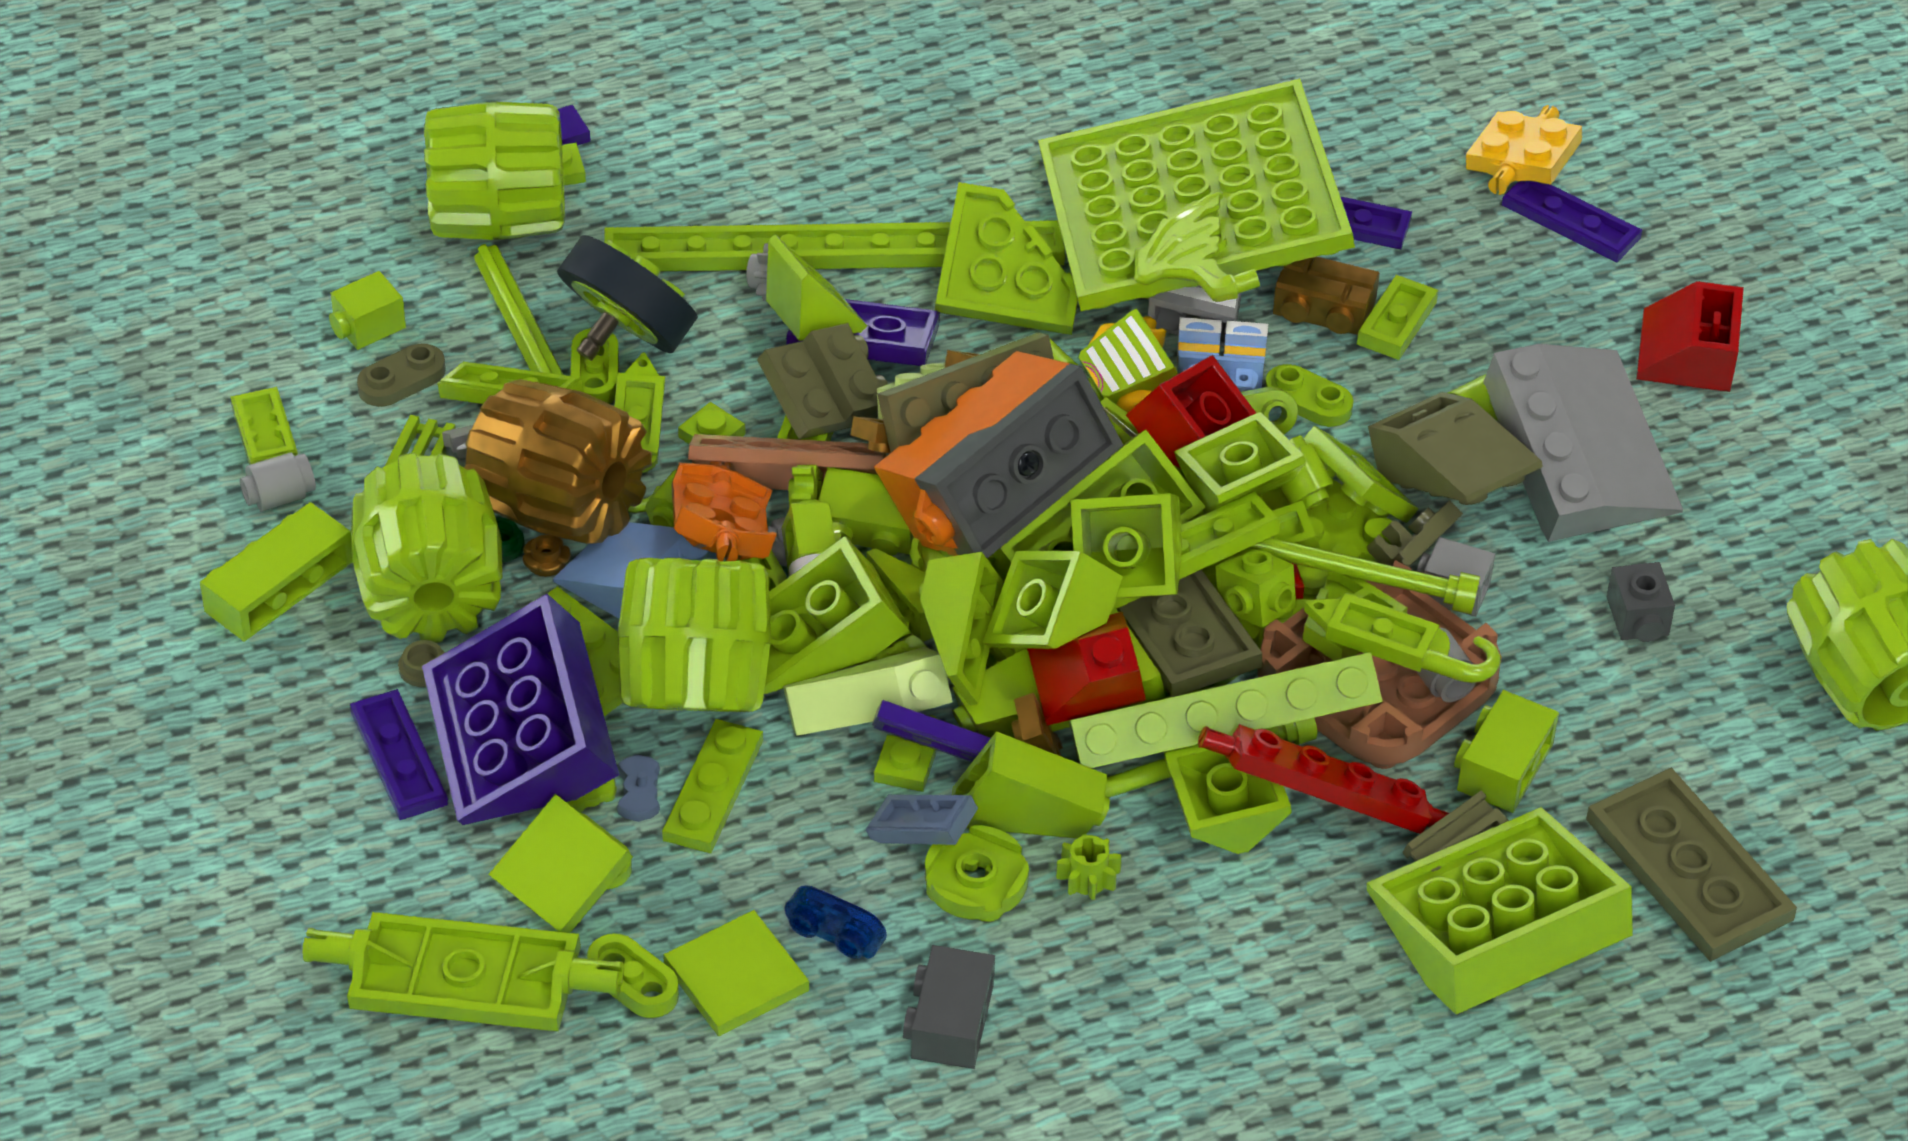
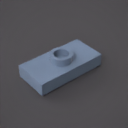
M888 794L865 831L871 840L879 843L956 845L978 810V807L971 795Z

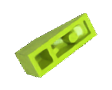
M983 552L928 560L925 578L919 587L920 602L947 677L969 705L979 703L990 649L989 646L983 643L1003 585L1002 578Z

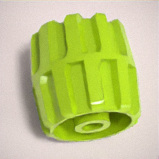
M496 101L434 108L427 112L424 124L426 147L424 149V161L427 168L425 186L428 198V219L430 228L435 236L442 238L504 240L551 234L562 230L565 222L564 167L561 121L556 106L551 104Z
M415 452L400 455L397 461L382 468L377 466L366 475L363 492L356 493L353 497L351 549L360 593L368 615L372 619L381 621L382 629L399 639L407 638L415 632L419 633L420 640L440 643L449 630L457 629L466 635L478 628L477 616L483 610L495 611L501 599L500 580L503 579L501 534L484 480L474 468L467 470L458 464L456 457L442 453L438 456L416 455Z
M1872 539L1858 541L1854 552L1847 555L1837 551L1820 560V571L1817 574L1806 573L1797 581L1793 587V597L1787 603V615L1812 672L1844 717L1859 729L1870 727L1875 731L1908 723V548L1905 544L1895 539H1890L1882 547H1877Z
M667 557L664 559L640 558L629 562L625 573L618 626L620 697L623 704L635 708L714 712H753L760 709L763 703L771 643L769 579L766 568L759 564H750L749 562L719 561L718 559H703L700 561Z

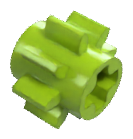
M1082 834L1072 844L1066 842L1062 844L1061 859L1057 860L1056 879H1068L1069 895L1078 892L1088 895L1091 900H1095L1096 894L1104 888L1110 891L1116 889V874L1121 872L1122 857L1121 854H1109L1110 840L1108 838L1103 840L1098 836Z

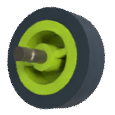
M582 235L557 270L559 277L571 290L602 314L587 334L588 338H585L577 349L579 354L590 361L594 359L600 350V346L604 345L617 325L657 349L673 353L698 316L695 310L683 299L685 294L678 287L665 279L658 278L661 270L640 255H637L635 260L631 259L630 255L623 248L610 240L604 243L596 238Z

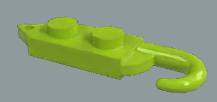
M645 352L640 354L625 373L618 372L614 405L627 412L630 417L639 420L647 430V433L641 440V447L652 452V465L643 470L642 473L648 472L658 464L665 391V376H659ZM660 485L655 488L653 494L660 487ZM651 496L643 499L641 504L635 507L630 506L628 512H646L645 506Z
M1344 592L1342 598L1305 601L1304 611L1326 632V640L1363 653L1371 652L1372 656L1418 672L1425 669L1467 683L1485 681L1492 677L1500 667L1501 656L1497 647L1489 640L1480 636L1475 637L1473 642L1485 652L1487 658L1483 663L1471 664L1449 656L1450 639L1446 632L1439 628V624Z

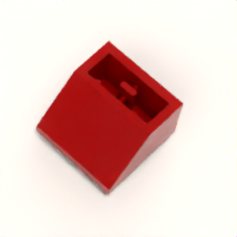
M1696 281L1644 308L1636 379L1730 392L1739 352L1744 287Z

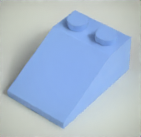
M628 522V525L619 534L608 535L602 543L588 544L553 578V582L620 619L625 573L629 562L640 558L664 559L668 557L701 561L703 559H717L716 553L693 547L682 535L675 531L674 527Z

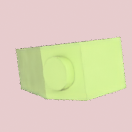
M927 647L783 686L792 727L796 736L873 722L877 708L882 700L916 712L953 702L947 675L939 652Z

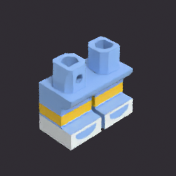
M1179 318L1177 344L1178 374L1213 355L1240 392L1262 388L1269 324L1226 321L1224 355L1219 356L1222 320Z

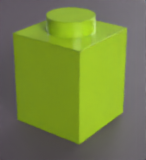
M380 271L330 292L333 313L329 314L331 327L339 339L347 337L357 350L406 328L403 297Z

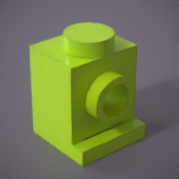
M811 499L790 504L781 528L788 574L790 564L796 559L806 555L821 554L841 539L840 525L837 521L832 522L829 503H822L819 500Z

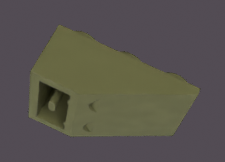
M1438 393L1368 426L1377 469L1390 482L1399 484L1404 489L1414 488L1429 492L1434 497L1443 496L1458 500L1463 505L1480 503L1488 498V493L1500 487L1520 484L1525 480V475L1543 467L1541 459L1475 401L1454 394Z

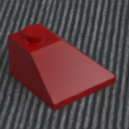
M1123 612L1110 614L1106 624L1058 648H1027L1047 726L1146 701L1140 669Z

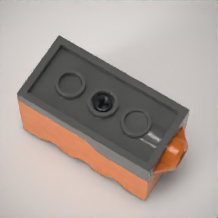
M1016 351L992 370V378L980 387L970 388L956 400L957 406L947 415L934 417L921 428L920 437L909 445L897 447L876 464L874 469L913 537L919 539L922 546L937 551L942 550L953 556L983 552L985 557L989 558L1124 445L1081 366Z

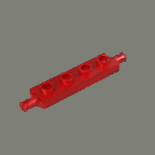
M1239 724L1233 735L1230 736L1205 726L1199 736V748H1205L1225 755L1226 759L1229 760L1236 770L1419 834L1425 830L1426 826L1431 827L1449 814L1446 811L1434 808L1427 801L1426 791L1408 779L1399 778L1396 780L1374 772L1365 764L1359 762L1348 763L1333 758L1317 747L1310 745L1302 747L1285 741L1266 729L1254 730Z

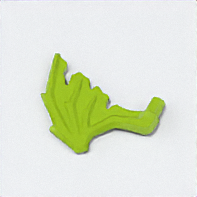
M1221 191L1210 193L1168 219L1163 218L1144 247L1135 249V281L1143 285H1149L1157 280L1166 278L1194 281L1215 302L1237 299L1239 293L1260 287L1255 269L1233 276L1232 274L1227 275L1220 270L1216 260L1210 259L1217 257L1220 253V237L1217 236L1221 233L1220 218L1208 216L1203 219V217L1220 209V200L1223 198Z

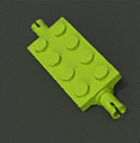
M372 912L367 929H355L354 934L308 928L306 936L310 938H304L302 951L304 962L315 961L349 965V969L352 971V981L347 994L349 1009L559 1032L568 994H572L573 990L611 993L612 995L619 996L621 989L618 985L622 986L624 975L623 961L613 962L578 958L581 944L579 934L378 912Z

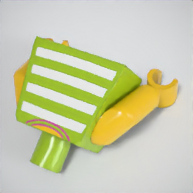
M1137 308L1130 311L1116 323L1102 324L1088 346L1081 350L1078 355L1099 401L1107 397L1127 413L1158 385L1178 374L1175 366L1162 348L1165 342L1166 330L1163 328L1156 329V320L1151 316L1142 317Z

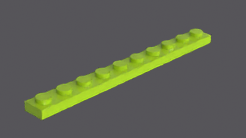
M1058 220L1025 221L1028 225L1032 224L1053 251L1052 256L1059 265H1064L1065 247ZM951 222L605 227L604 243L607 240L614 242L623 248L633 260H635L637 255L646 258L657 266L661 272L747 270L750 256L763 253L764 243H768L774 234L814 269L942 267Z

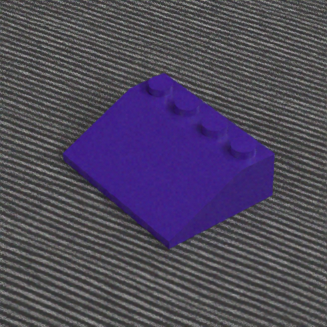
M548 594L541 596L422 666L457 821L462 825L542 808L546 806L555 794L565 802L577 800L619 776L580 622Z

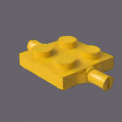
M1549 105L1544 106L1537 117L1524 116L1517 111H1498L1466 153V169L1493 175V178L1488 182V187L1494 194L1499 190V195L1504 194L1510 183L1514 181H1534L1551 185L1582 142V126L1569 124L1559 119L1558 109L1551 106L1549 110Z

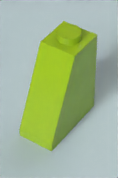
M997 731L952 788V795H971L978 807L966 828L984 825L1012 833L1077 839L1082 834H1087L1094 825L1100 826L1110 805L1109 797L1105 796L1107 774Z

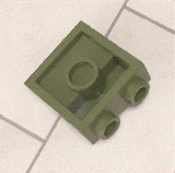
M848 323L811 331L802 342L765 349L757 359L799 440L852 428L853 416L873 419L878 417L877 388L887 385L888 382L882 375H875L867 360L868 346L866 341L860 335L854 336Z

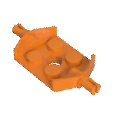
M710 461V465L679 462L671 484L675 531L682 535L693 547L716 553L719 561H723L724 558L725 561H736L753 557L761 559L769 557L777 536L775 532H768L766 507L772 490L736 471L730 470V462Z

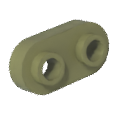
M422 343L411 345L367 366L359 373L357 377L358 394L365 403L377 407L389 406L403 400L443 378L446 371L444 354L436 346Z

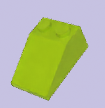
M846 536L769 591L771 643L764 694L783 689L785 685L825 675L868 661L910 631L874 565Z

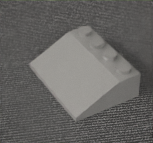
M1535 344L1494 353L1484 379V384L1488 390L1490 401L1499 423L1542 460L1543 467L1525 475L1523 484L1539 525L1548 542L1683 512L1682 505L1617 350Z

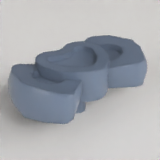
M633 755L623 759L617 767L619 776L624 780V796L619 800L616 807L618 814L625 819L637 822L651 819L660 810L656 788L658 783L657 776L660 772L659 763L651 757Z

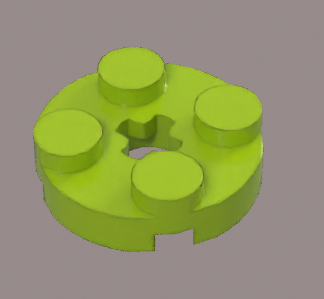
M984 825L969 826V833H963L956 845L932 844L925 858V881L928 897L942 910L960 918L979 919L985 922L995 921L1003 913L1012 910L1022 900L1028 887L1029 866L1028 861L1022 855L1021 845L1010 834L994 827ZM978 867L985 868V876L981 878L970 877L964 872L965 870L974 872Z

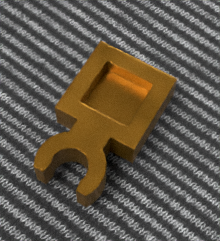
M1034 693L1014 699L1018 720L1012 721L1011 724L1015 739L1061 756L1060 749L1063 746L1060 738L1056 733H1053L1051 725H1046L1042 706Z

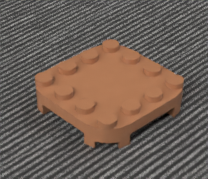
M1396 560L1393 563L1395 567L1412 570V568ZM1367 581L1408 607L1407 614L1439 624V628L1449 630L1473 664L1483 663L1487 658L1485 652L1474 644L1473 640L1475 637L1480 636L1489 640L1499 651L1497 645L1498 634L1487 623H1484L1476 630L1428 594ZM1304 608L1284 623L1276 619L1266 626L1260 649L1262 652V667L1258 668V677L1333 661L1302 640L1304 626L1309 616L1304 611ZM1372 656L1383 702L1315 717L1317 730L1352 756L1371 763L1380 769L1392 768L1398 763H1404L1420 755L1486 703L1496 691L1500 667L1492 677L1482 682H1476L1471 692L1462 699L1454 702H1445L1441 697H1436L1430 692L1415 670Z

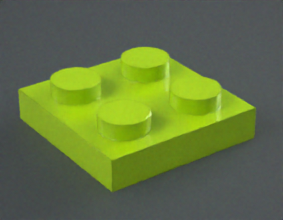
M1315 425L1303 438L1306 444L1312 443L1329 476L1333 478L1336 475L1344 483L1340 489L1360 506L1366 504L1378 516L1384 515L1388 517L1391 514L1405 523L1419 510L1415 504L1357 450Z

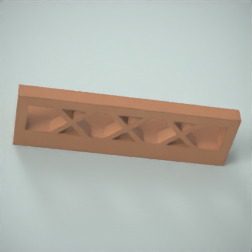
M694 434L689 444L688 460H692L694 464L710 465V461L730 462V470L736 471L769 489L788 490L789 480L794 478L792 476V467H797V465H817L823 472V481L827 467L877 474L874 466L886 457V453L867 449L868 443Z

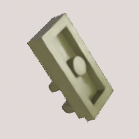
M1450 500L1436 513L1428 507L1408 526L1414 533L1413 536L1398 521L1394 520L1382 531V534L1391 542V545L1378 535L1367 546V551L1379 563L1393 566L1396 560L1410 567L1463 513Z

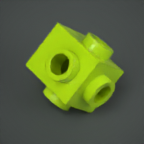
M1249 547L1215 566L1217 591L1236 617L1263 628L1296 608L1294 565L1292 563L1277 558L1269 552Z

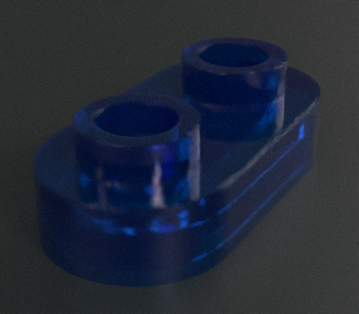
M804 885L798 887L784 908L789 924L796 933L807 938L817 936L835 944L841 953L853 959H858L861 956L867 959L874 957L887 938L884 925L875 915L813 886Z

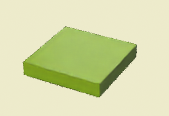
M555 794L488 875L558 932L570 933L633 856Z
M755 910L663 954L664 964L675 972L678 984L718 1037L809 991L808 978Z

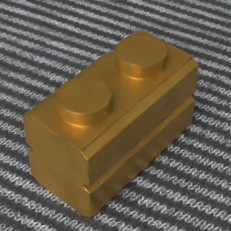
M1321 257L1295 261L1284 266L1280 272L1275 287L1273 314L1283 316L1286 320L1293 323L1307 322L1327 327L1338 334L1352 333L1358 335L1359 329L1375 305L1380 273Z

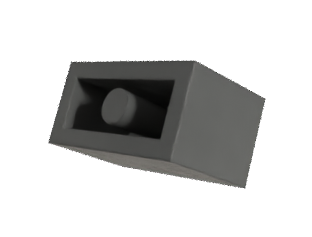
M932 945L928 965L919 964L916 971L913 995L919 997L917 1008L908 1006L904 1021L903 1038L911 1040V1059L975 1069L994 987L995 955Z

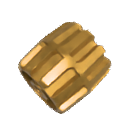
M519 379L505 383L501 391L494 396H489L480 407V413L472 429L469 430L466 440L467 452L464 468L467 470L474 468L484 480L493 512L540 533L585 544L602 543L608 535L619 534L628 525L630 520L628 508L641 504L646 492V486L641 481V475L643 470L652 465V452L641 447V440L647 433V430L639 420L630 417L627 412L581 391Z

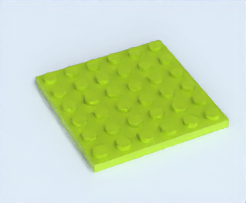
M1300 78L1038 140L1081 312L1094 308L1102 309L1112 304L1137 298H1149L1159 293L1184 287L1199 286L1194 281L1173 278L1160 279L1149 285L1137 283L1135 281L1134 254L1135 249L1144 247L1163 218L1168 219L1214 191H1221L1223 193V198L1220 200V209L1205 215L1203 219L1208 216L1220 218L1221 233L1217 235L1220 237V253L1217 257L1210 259L1216 260L1220 270L1227 275L1232 274L1233 276L1252 269L1257 271L1274 266H1286L1295 261L1321 255H1333L1342 250L1355 248L1353 232Z

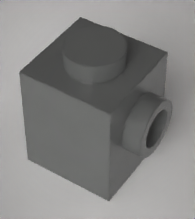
M1660 562L1612 567L1606 597L1621 641L1638 639L1642 642H1650L1661 636H1668L1675 603Z

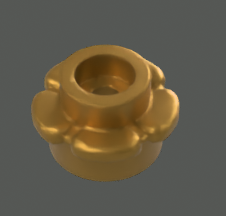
M540 535L525 544L523 548L525 554L522 560L532 573L548 577L558 574L566 566V563L570 560L571 552L570 548L564 545L561 538L552 535Z

